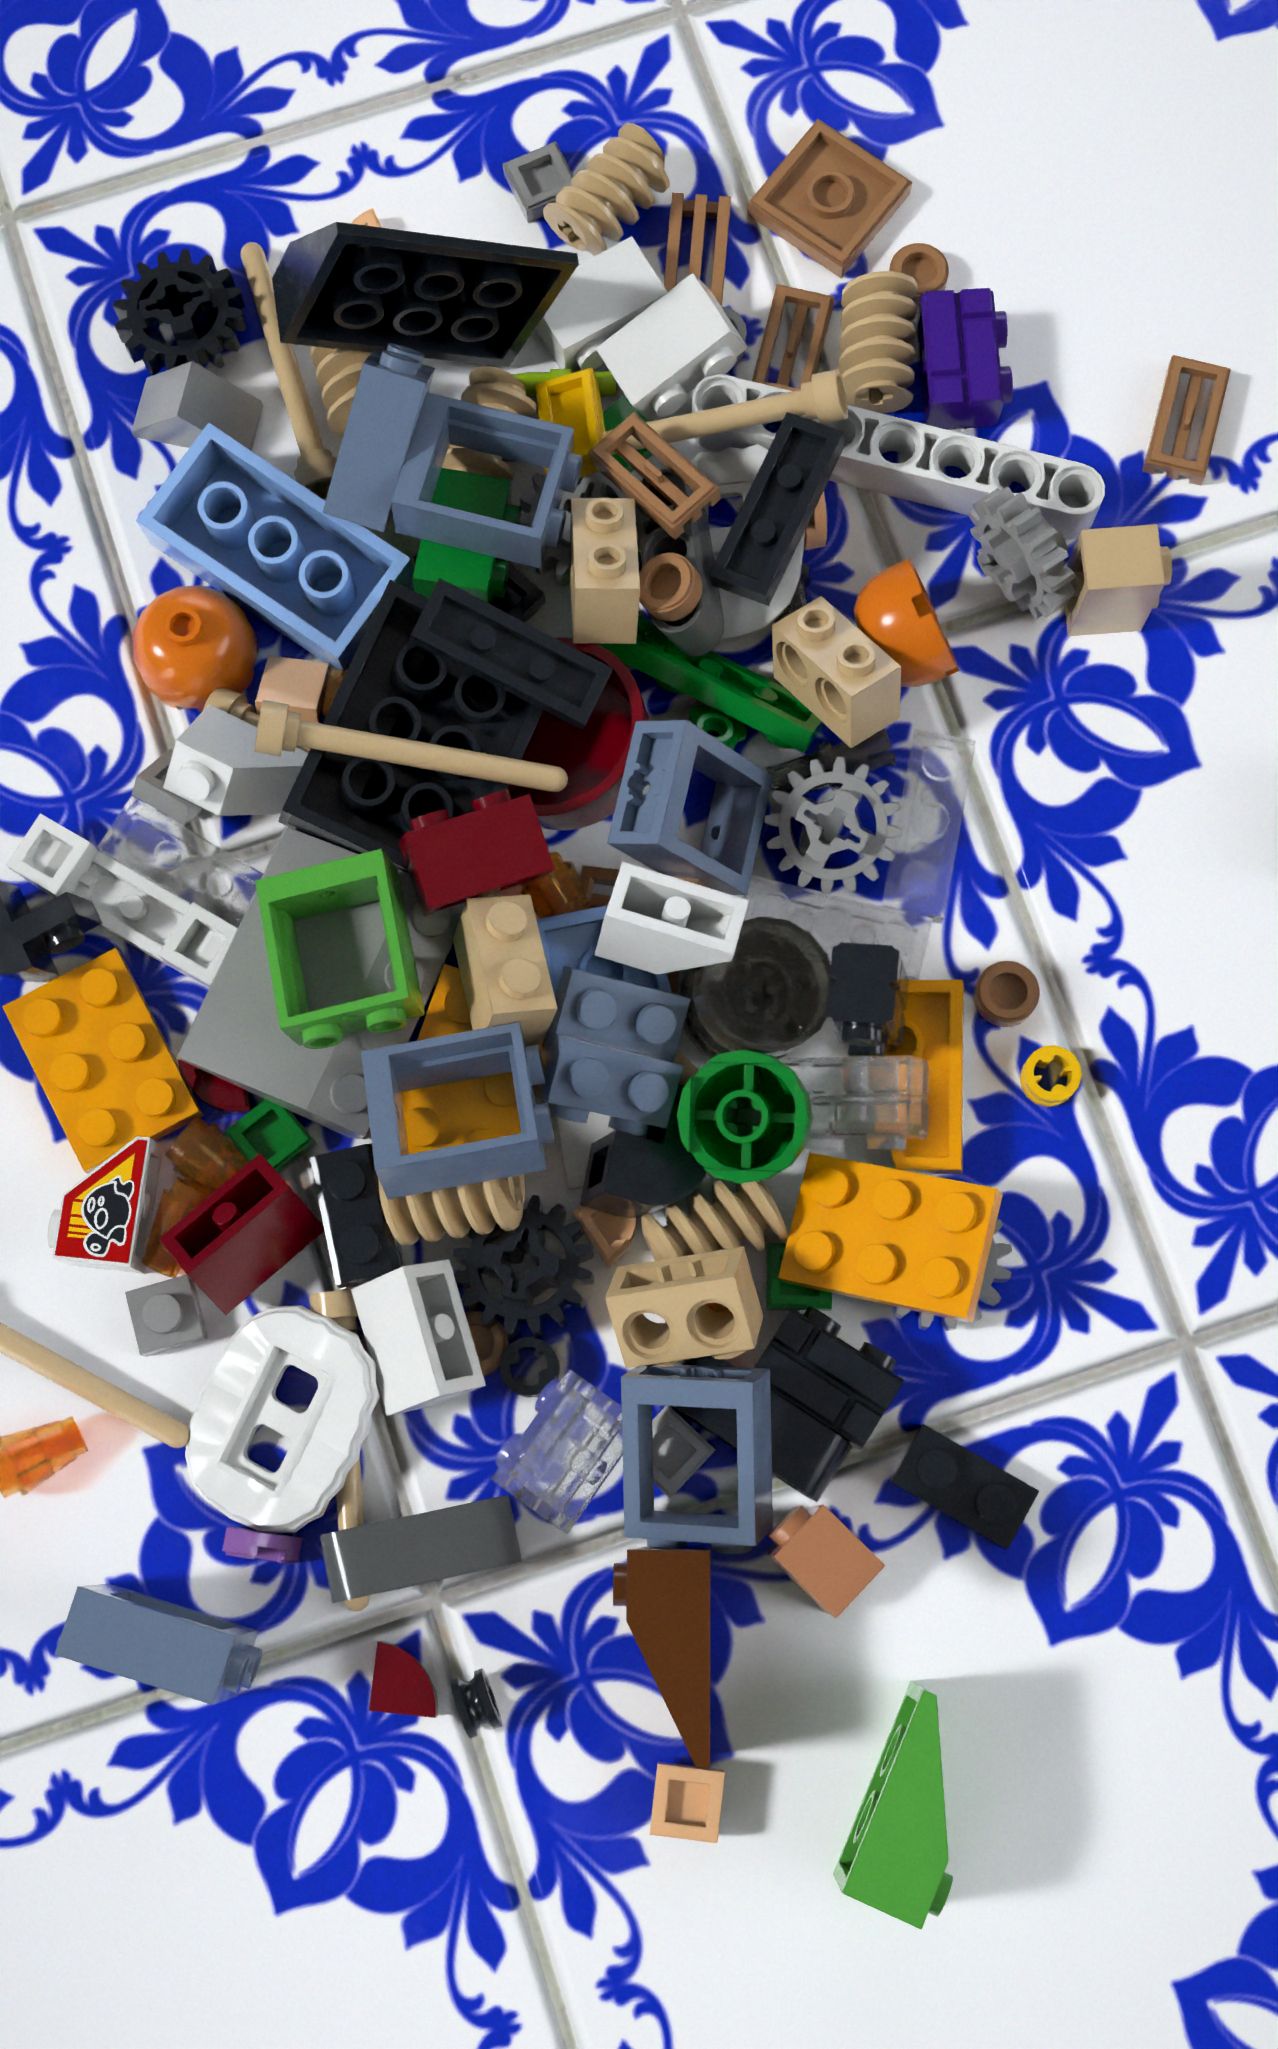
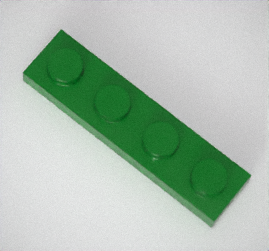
M639 614L636 644L595 643L613 653L625 666H631L653 677L655 682L663 689L677 694L685 693L709 705L712 712L721 713L728 717L730 721H741L762 732L769 742L778 747L796 749L804 753L824 726V723L785 687L713 651L702 656L693 657L683 654L651 620Z

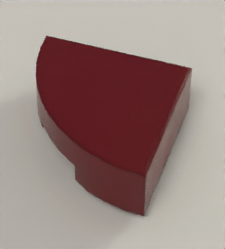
M178 1060L179 1069L186 1084L207 1105L221 1112L235 1115H246L253 1109L251 1093L189 1063Z
M377 1641L369 1711L436 1718L438 1716L437 1692L424 1666L405 1648L390 1642Z

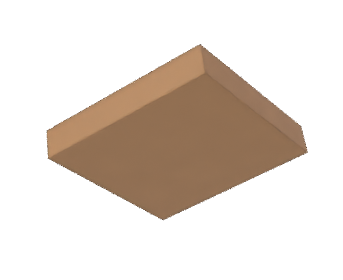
M817 119L747 203V215L839 278H842L911 194L913 182L820 119Z

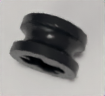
M524 1337L512 1342L503 1351L500 1360V1375L505 1385L517 1395L526 1398L540 1397L548 1393L557 1383L560 1374V1361L553 1348L544 1340L535 1337ZM535 1349L534 1356L537 1359L543 1354L546 1356L548 1368L539 1372L538 1378L540 1383L534 1386H525L526 1379L523 1376L518 1381L515 1380L512 1367L522 1363L521 1352Z
M483 1668L474 1671V1677L468 1682L462 1681L459 1677L450 1680L457 1711L470 1739L479 1735V1729L483 1725H490L493 1729L503 1726L496 1698Z

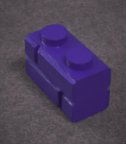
M990 288L962 289L958 293H955L954 290L926 291L920 296L916 317L925 424L946 430L957 429L959 426H964L965 429L993 427L995 424H998L1003 404L1011 403L1013 396L1011 367L1000 366L999 348H1006L1008 325L1006 312L995 311L994 293Z

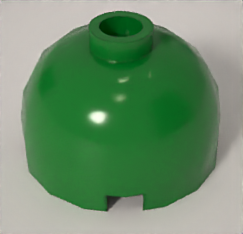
M750 1050L718 1054L707 1061L709 1063L701 1067L697 1074L691 1077L682 1089L677 1111L680 1138L688 1153L692 1152L696 1161L705 1167L704 1170L713 1177L739 1184L771 1179L792 1166L808 1144L813 1123L810 1094L797 1073L775 1056Z

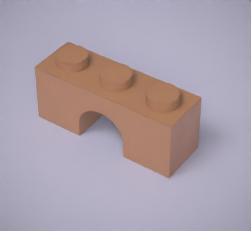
M823 1504L813 1506L808 1511L802 1505L796 1508L793 1507L767 1535L776 1545L766 1555L823 1612L829 1613L835 1618L849 1606L886 1566Z

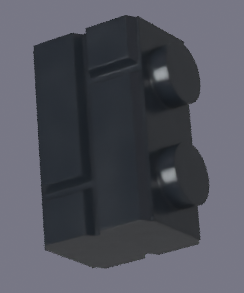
M840 942L839 945L833 946L830 977L833 984L829 985L826 1016L839 1043L848 1048L847 1055L867 1060L885 1059L887 1051H896L902 1048L904 1042L906 1019L903 1011L907 1008L909 981L903 961L901 960L900 951L892 945Z
M372 1143L310 1157L314 1183L321 1189L317 1197L335 1285L341 1288V1290H351L402 1266H406L401 1244L392 1235L382 1210Z
M808 1306L804 1314H801L791 1308L754 1368L770 1369V1390L837 1433L856 1449H862L904 1382V1379L893 1373L898 1362L870 1343L864 1342L861 1348L857 1350L837 1337V1334L842 1326L821 1311Z

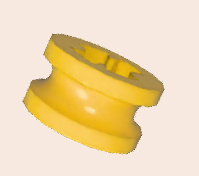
M1056 1045L1043 1046L1035 1050L1022 1066L1020 1073L1021 1088L1026 1097L1037 1105L1044 1107L1058 1106L1066 1102L1078 1089L1082 1078L1081 1065L1075 1055L1066 1048ZM1051 1061L1056 1062L1063 1067L1059 1077H1067L1066 1087L1056 1084L1050 1091H1046L1038 1085L1042 1076H1034V1068L1037 1066L1045 1069Z

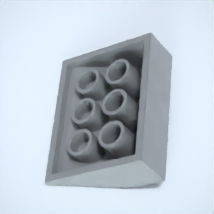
M286 827L261 879L358 854ZM398 869L422 1001L425 1007L453 945V937L465 903L423 916L409 873ZM256 889L176 1058L350 1139L362 1138L366 1136L370 1124L361 1051L408 1043L420 1016L407 1019V1025L394 1032L376 1034L370 1033L366 1029L343 1035L341 1043L328 1048L308 1049L304 1045L299 1046L280 1030ZM379 900L294 921L310 1012L396 991Z

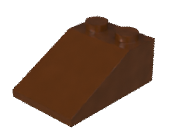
M628 1549L627 1563H614L613 1606H626V1622L695 1767L710 1768V1550Z

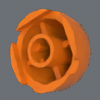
M910 558L885 569L870 579L858 594L854 606L856 626L901 666V687L923 686L959 672L956 659L947 638L944 637L934 607Z
M203 585L178 586L158 595L141 612L133 631L134 661L149 691L165 705L178 709L177 706L186 709L197 708L198 712H203L208 697L215 689L226 688L242 694L252 682L255 674L253 667L257 660V652L259 653L258 639L245 612L223 592Z

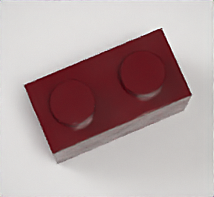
M502 790L472 801L474 812L450 819L447 809L422 815L410 821L413 831L404 833L398 843L423 916L463 904L467 898H482L544 878L555 869L530 794L512 799L509 790Z
M259 1153L163 1234L159 1240L189 1278L226 1316L323 1233L324 1226L262 1154Z

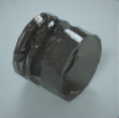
M761 916L743 921L732 961L691 968L681 982L680 994L691 998L683 1026L685 1034L699 1052L709 1059L718 1054L739 1050L755 1051L775 1056L779 1060L821 1030L827 1019L829 985L833 984L830 977L831 964L828 955L812 934L789 920ZM744 990L752 993L750 1003L758 1007L752 1013L744 1010L746 1000L739 996Z

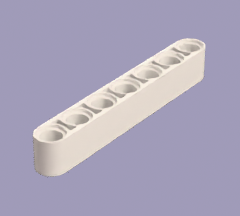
M715 374L705 377L697 384L693 391L692 413L793 391L729 375ZM848 405L847 420L824 424L844 431L845 439L849 443L847 447H844L829 481L968 516L974 510V503L997 488L999 490L1003 489L1000 482L1006 480L1016 481L1025 488L1026 491L1022 492V494H1024L1028 505L1033 504L1039 507L1043 518L1055 530L1060 531L1064 539L1078 538L1081 530L1091 528L1105 496V484L1101 475L1094 468L1083 463ZM769 423L697 437L695 440L702 447L714 452L722 451L728 447L744 449L756 444L769 450L776 433L766 430L764 426ZM889 451H896L903 454L908 460L903 463H891L881 455ZM946 466H956L961 468L967 476L951 478L940 469ZM1073 495L1079 498L1085 507L1071 508L1065 505L1060 500V497Z

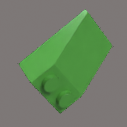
M910 1681L833 1875L842 1894L922 1930L928 1913L938 1917L943 1910L950 1893L953 1876L945 1873L949 1856L937 1695Z

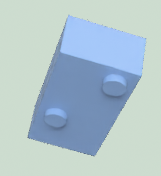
M209 422L136 519L137 524L152 546L218 591L223 592L231 600L322 662L329 663L331 668L345 676L389 580L411 590L414 588V567L411 558L362 525L322 513L325 500Z

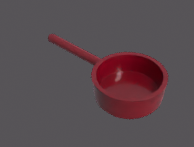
M558 637L556 639L612 667V673L582 730L543 710L521 760L558 766L564 769L568 776L566 787L559 792H551L510 784L507 789L512 799L530 794L541 828L561 831L579 829L595 824L614 813L635 722L650 721L636 681L624 663L602 646L595 643H573V638Z

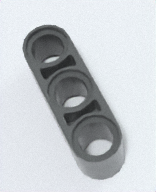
M659 469L686 496L689 497L694 493L671 470ZM644 478L641 479L640 482L666 506L672 505ZM635 504L636 527L642 566L660 554H680L699 572L703 584L701 598L696 607L690 612L695 611V613L687 623L680 626L685 617L674 621H662L650 614L652 622L683 654L692 657L702 656L712 651L720 643L724 634V616L719 588L712 586L709 578V573L715 561L705 507L701 509L703 515L695 523L688 520L683 525L684 532L677 539H674Z
M509 1495L320 1535L332 1603L522 1562Z

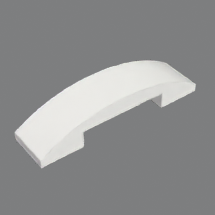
M41 813L5 864L10 870L53 898L69 892L92 901L102 921V924L99 925L100 927L210 987L237 930V927L194 902L189 904L98 851L91 842Z

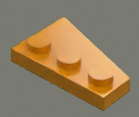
M908 980L907 1008L903 1011L906 1019L903 1047L896 1051H887L885 1059H861L896 1169L915 1173L963 1174L964 983L963 980Z

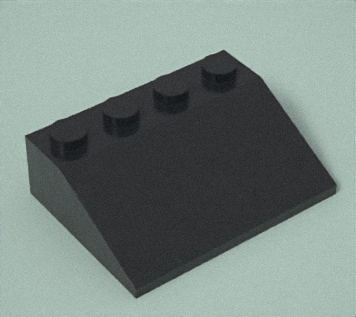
M334 222L291 241L272 277L280 343L370 353L375 349L387 350L388 343H393L419 351L425 355L424 358L510 367L578 267V255L572 252Z
M389 580L322 724L521 760L543 710L410 642V635L429 598ZM310 749L281 810L278 822L357 854L382 849L397 869L409 873L398 842L404 833L413 831L410 824L411 820L443 809H447L450 819L474 812L472 801L498 791L507 790L510 784Z

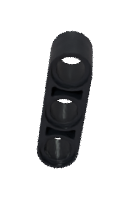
M712 1356L684 1359L677 1364L735 1367L725 1359H715ZM770 1390L772 1475L817 1503L853 1446L837 1433ZM670 1406L737 1451L736 1409Z

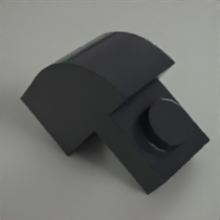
M0 881V975L25 982L44 981L59 975L50 953L59 954L79 946L86 939L84 933L102 924L93 902L65 892L30 912L20 888Z
M678 1085L667 1129L648 1125L646 1136L642 1137L615 1130L591 1144L580 1199L581 1206L619 1217L638 1218L648 1213L653 1214L684 1199L700 1185L707 1171L704 1170L705 1167L696 1161L691 1152L688 1153L681 1141L677 1111L684 1086Z

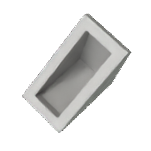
M190 361L146 378L131 432L136 438L190 448L209 422L252 451L264 406L260 399L199 364Z

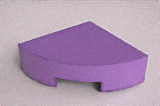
M227 1527L222 1551H225L226 1555L248 1559L259 1558L294 1564V1561H299L303 1538L265 1533L240 1527Z

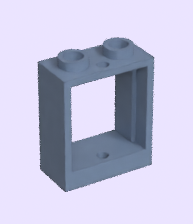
M388 343L387 350L375 349L363 363L322 513L381 532L385 531L393 515L391 501L426 392H429L435 371L434 367L422 364L425 356L423 353L405 346Z
M426 392L391 501L395 533L541 569L547 547L558 548L563 535L566 510L559 509L564 491L574 493L580 477L583 457L573 453L574 428ZM449 444L549 468L532 526L527 527L431 503Z
M688 720L636 721L607 844L659 873L668 876L699 879L707 888L730 895L747 896L773 776ZM693 768L716 782L701 851L677 838ZM650 784L649 791L643 795L644 788ZM720 830L718 839H716V835Z
M520 1022L361 1051L374 1166L387 1199L547 1170L543 1144L554 1143L555 1137L548 1102L536 1104L534 1086L546 1083L539 1045L526 1046ZM512 1071L521 1128L520 1134L409 1154L401 1092Z
M645 1365L635 1367L621 1376L624 1537L647 1539V1545L655 1549H677L686 1546L687 1542L711 1543L712 1550L718 1553L739 1554L750 1551L752 1546H756L773 1528L770 1369L674 1365L669 1367ZM652 1405L736 1409L738 1516L654 1511Z
M108 1583L77 1586L54 1655L215 1705L238 1696L241 1687L247 1689L251 1687L261 1662L262 1649L254 1647L259 1630Z

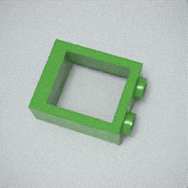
M382 849L255 880L280 1030L299 1046L304 1045L308 1049L328 1048L341 1043L343 1035L366 1029L370 1033L376 1034L394 1032L404 1028L407 1025V1019L425 1015L399 872ZM379 900L396 991L310 1012L294 921Z

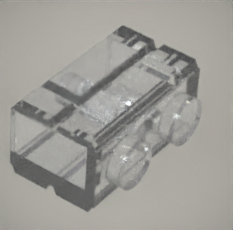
M905 1055L787 1058L785 1064L797 1073L810 1094L813 1123L806 1150L845 1151V1139H867V1150L906 1151V1139H926L929 1129V1105L927 1103V1097L929 1096V1065L927 1060Z
M570 1369L562 1380H552L541 1391L535 1404V1411L538 1414L523 1435L521 1433L514 1434L501 1447L496 1458V1465L499 1468L491 1478L511 1495L566 1534L569 1533L623 1456L622 1406Z

